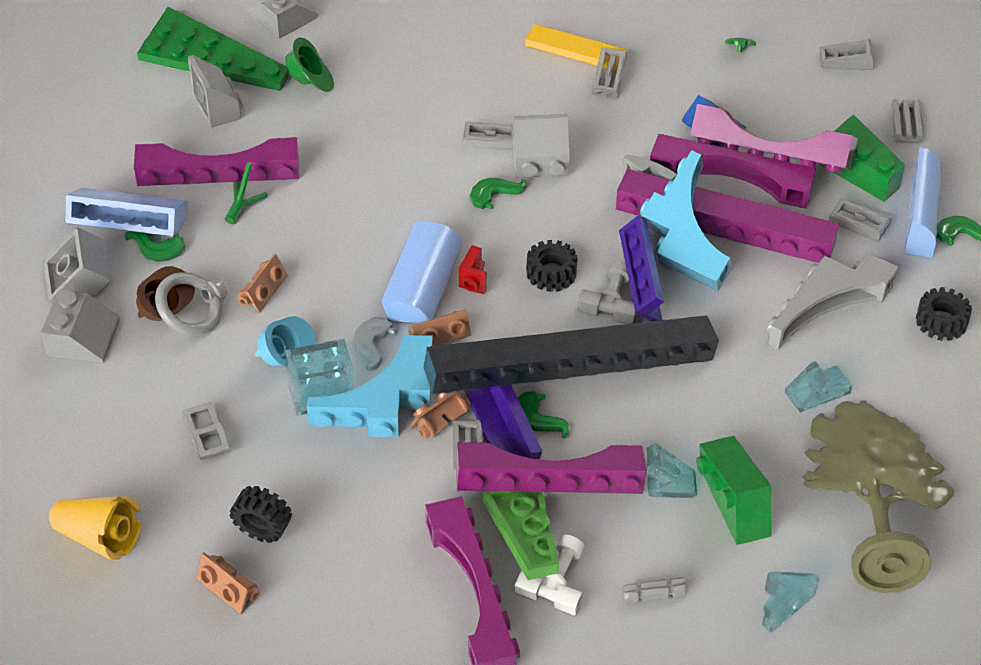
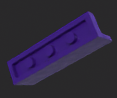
M638 215L619 230L635 313L650 322L663 320L660 305L664 303L647 220Z
M512 385L464 390L476 419L481 423L487 443L518 456L532 459L541 458L542 449Z

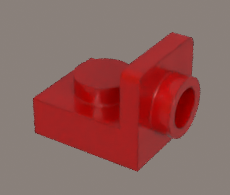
M471 245L458 268L460 288L485 294L487 290V272L484 271L485 261L482 260V248Z

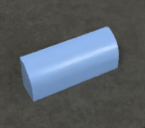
M919 147L912 176L904 254L932 258L936 246L942 162L934 152Z
M81 187L67 195L66 223L174 236L181 230L184 223L187 201Z
M415 221L382 299L388 321L421 323L434 318L463 244L459 235L451 228L435 222Z

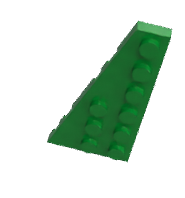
M170 7L166 8L137 52L138 60L185 71H190L188 56L193 55L219 67L224 76L229 77L231 81L276 91L282 89L289 77L287 66Z

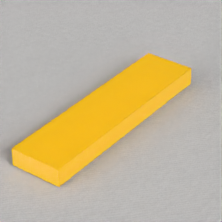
M537 24L533 25L525 38V46L597 66L602 47L627 51L628 57V49ZM606 55L604 68H608L611 55ZM616 56L613 69L615 71H617L620 60L619 56Z

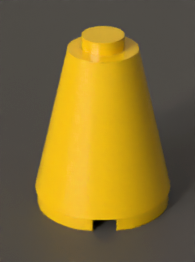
M127 496L61 499L52 506L49 512V520L54 530L105 558L115 561L121 560L119 557L122 554L128 555L134 549L141 531V522L136 521V512L141 513L140 506L135 499Z

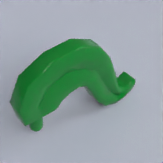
M500 178L480 180L472 187L470 201L474 207L493 209L494 206L491 202L494 194H521L526 189V180L522 179L520 183Z
M965 216L947 217L937 224L936 238L942 243L947 242L952 246L954 244L953 240L961 233H966L981 241V226Z
M128 231L125 233V239L127 241L129 239L136 240L140 252L147 259L153 261L171 260L180 256L185 249L183 238L179 237L178 233L174 235V238H168L159 243L153 242L145 232Z
M535 391L524 392L517 397L532 430L562 432V438L568 437L569 425L565 419L545 416L539 413L540 400L546 398L545 394L537 395Z

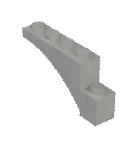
M867 253L861 262L856 261L853 268L824 256L818 265H812L806 281H800L797 285L794 297L792 299L788 298L784 302L781 314L771 319L767 328V332L770 333L768 345L778 350L797 330L830 311L868 301H879L882 303L894 286L899 266L870 253Z

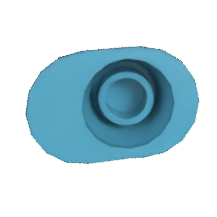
M296 316L272 322L260 334L258 350L254 355L255 357L261 356L267 364L274 367H287L306 361L312 357L316 350L314 331L304 319Z

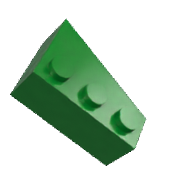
M854 114L833 131L853 135L858 138L851 169H842V173H833L885 202L900 188L905 164Z
M735 436L700 443V456L696 458L698 471L704 476L736 545L772 537L771 484Z

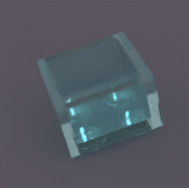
M345 339L285 350L289 390L296 416L308 414V397L332 396L354 389L353 366Z

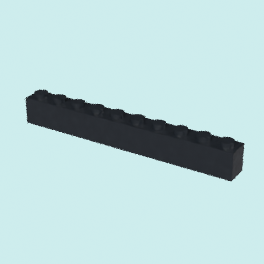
M704 315L430 346L426 349L423 368L432 394L451 393L454 391L482 389L501 385L509 386L512 384L711 361L714 358L719 339L708 316Z

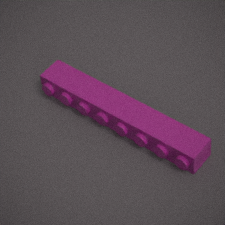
M627 169L617 189L615 210L641 216L640 210L645 200H650L654 192L664 196L665 187L672 180ZM695 186L693 210L702 233L819 263L824 256L831 258L836 244L839 223Z

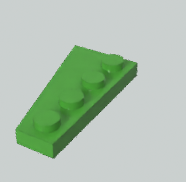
M482 491L484 506L527 580L558 574L559 561L554 539L550 531V520L546 513V503L542 492Z

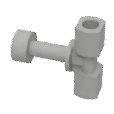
M614 261L611 263L607 273V277L610 280L608 289L602 290L601 293L582 289L577 311L596 316L598 311L614 314L613 320L633 324L636 317L634 303L623 300L619 293L621 285L629 281L626 264L623 261Z

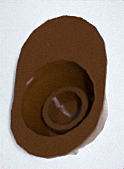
M165 266L143 280L137 288L136 304L139 310L138 317H146L152 321H162L163 319L159 315L155 303L157 288L162 280L169 275L185 271L174 266ZM178 284L169 290L167 303L174 315L191 302L195 293L194 286Z

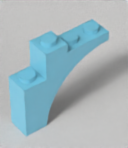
M691 150L688 157L683 158L679 163L678 174L674 181H669L666 185L664 196L654 192L651 199H646L643 203L640 214L647 220L648 228L665 235L660 238L656 246L659 263L719 291L732 265L730 257L724 255L708 241L695 219L693 198L695 186L703 168L701 154Z
M403 335L401 346L392 362L378 376L360 387L332 396L308 397L307 413L309 426L368 427V436L399 437L400 409L418 410L426 403L430 406L431 388L423 366L426 349L432 346V336Z

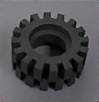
M547 240V244L540 241L538 242V247L534 244L531 247V251L529 250L527 253V279H530V283L533 286L537 284V288L540 290L546 287L548 292H551V288H555L556 292L561 291V286L565 289L568 288L569 283H574L577 275L578 257L575 255L576 251L574 248L570 249V245L567 243L562 246V241L557 240L556 244H552V240ZM547 263H555L560 265V267L548 268L543 265Z
M940 287L939 292H937L936 288L931 289L930 293L926 291L923 297H921L917 309V326H921L920 330L923 333L929 331L928 337L930 338L937 335V340L940 341L943 340V337H946L947 341H951L953 336L956 339L960 338L961 334L966 332L972 314V306L969 305L970 301L968 298L963 299L964 295L960 292L955 295V290L951 288L949 292H945V287ZM935 311H944L953 317H944L938 315Z
M247 486L240 492L230 509L229 516L230 519H234L232 523L235 526H240L239 530L242 533L245 531L249 533L248 537L253 539L256 536L258 541L263 542L265 539L267 543H272V541L276 542L281 538L292 518L290 506H285L287 502L284 499H277L279 495L275 492L271 495L269 489L264 488L261 491L259 486H254L253 488Z

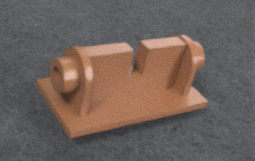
M273 254L270 260L260 264V268L251 278L253 282H248L245 288L238 293V302L243 306L252 304L257 313L261 312L288 276L276 254Z
M467 309L454 311L451 314L418 324L414 323L411 328H408L409 335L432 336V346L442 345L471 336Z
M460 391L441 393L436 397L438 402L432 406L426 403L413 414L416 418L409 427L412 429L418 424L420 427L418 429L419 434L423 438H432L448 426V423L442 417L443 415L452 423L469 411L468 408L471 406V403L467 397L459 395Z
M203 552L196 579L239 614H242L246 601L250 600L253 602L259 597L260 591L257 584L252 583L242 574L235 577L237 570L228 564L222 556H209Z

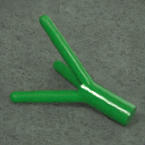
M248 162L246 165L240 189L238 182H233L234 202L225 216V221L229 224L235 223L244 206L268 196L267 192H263L246 200L243 199L252 167L251 162Z

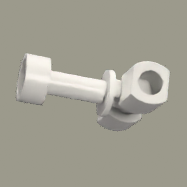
M562 535L556 547L560 554L558 558V574L527 580L525 574L521 571L515 584V593L535 601L541 596L554 601V608L575 616L581 606L583 592L567 587V582L563 577L571 560H578L585 548L584 543L574 536Z

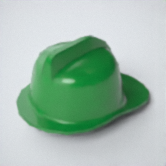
M298 37L295 39L293 50L285 57L289 73L301 84L312 83L316 88L324 92H330L334 88V80L330 71L321 60L316 48L305 38Z

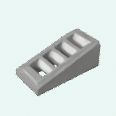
M870 39L820 46L822 68L874 69Z

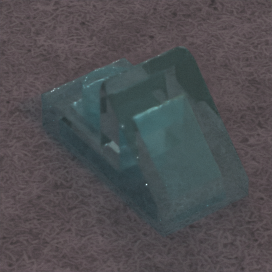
M813 361L785 388V393L801 413L851 394L852 385L837 366L822 370L819 364Z
M657 443L646 448L648 494L650 497L693 498L697 496L696 473L694 469Z
M769 572L765 591L771 597L763 607L765 612L762 625L771 633L815 596L819 577L811 573Z

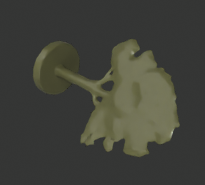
M843 401L835 407L836 415L834 419L825 417L823 413H819V415L812 419L810 435L814 439L827 442V446L822 447L820 451L808 449L804 452L812 462L821 464L813 472L807 470V473L802 476L805 479L803 485L811 489L820 488L845 493L854 491L857 496L870 505L876 535L865 539L856 547L852 554L853 576L860 585L871 591L881 593L900 592L914 587L925 579L931 567V558L928 548L919 538L908 533L891 532L888 518L890 504L895 501L912 499L917 504L931 509H938L954 496V489L945 480L938 482L931 480L933 476L944 471V466L933 459L929 453L924 452L926 445L922 443L918 433L913 432L905 423L899 422L896 417H890L866 401H860L857 404ZM880 485L891 486L893 488L892 494L882 498L879 490ZM863 488L868 490V495L864 494Z

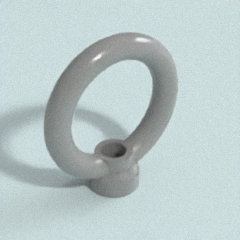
M175 273L166 277L159 284L155 294L156 308L164 322L174 330L187 335H201L212 330L219 322L222 312L221 300L226 297L227 290L224 283L218 278L206 281L192 273ZM178 284H189L200 289L202 299L210 304V313L207 319L196 324L186 323L178 319L168 307L167 294L169 290Z

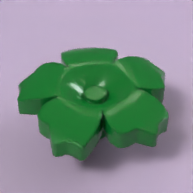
M728 38L725 40V44L738 45L737 52H742L743 46H755L756 41L747 38Z

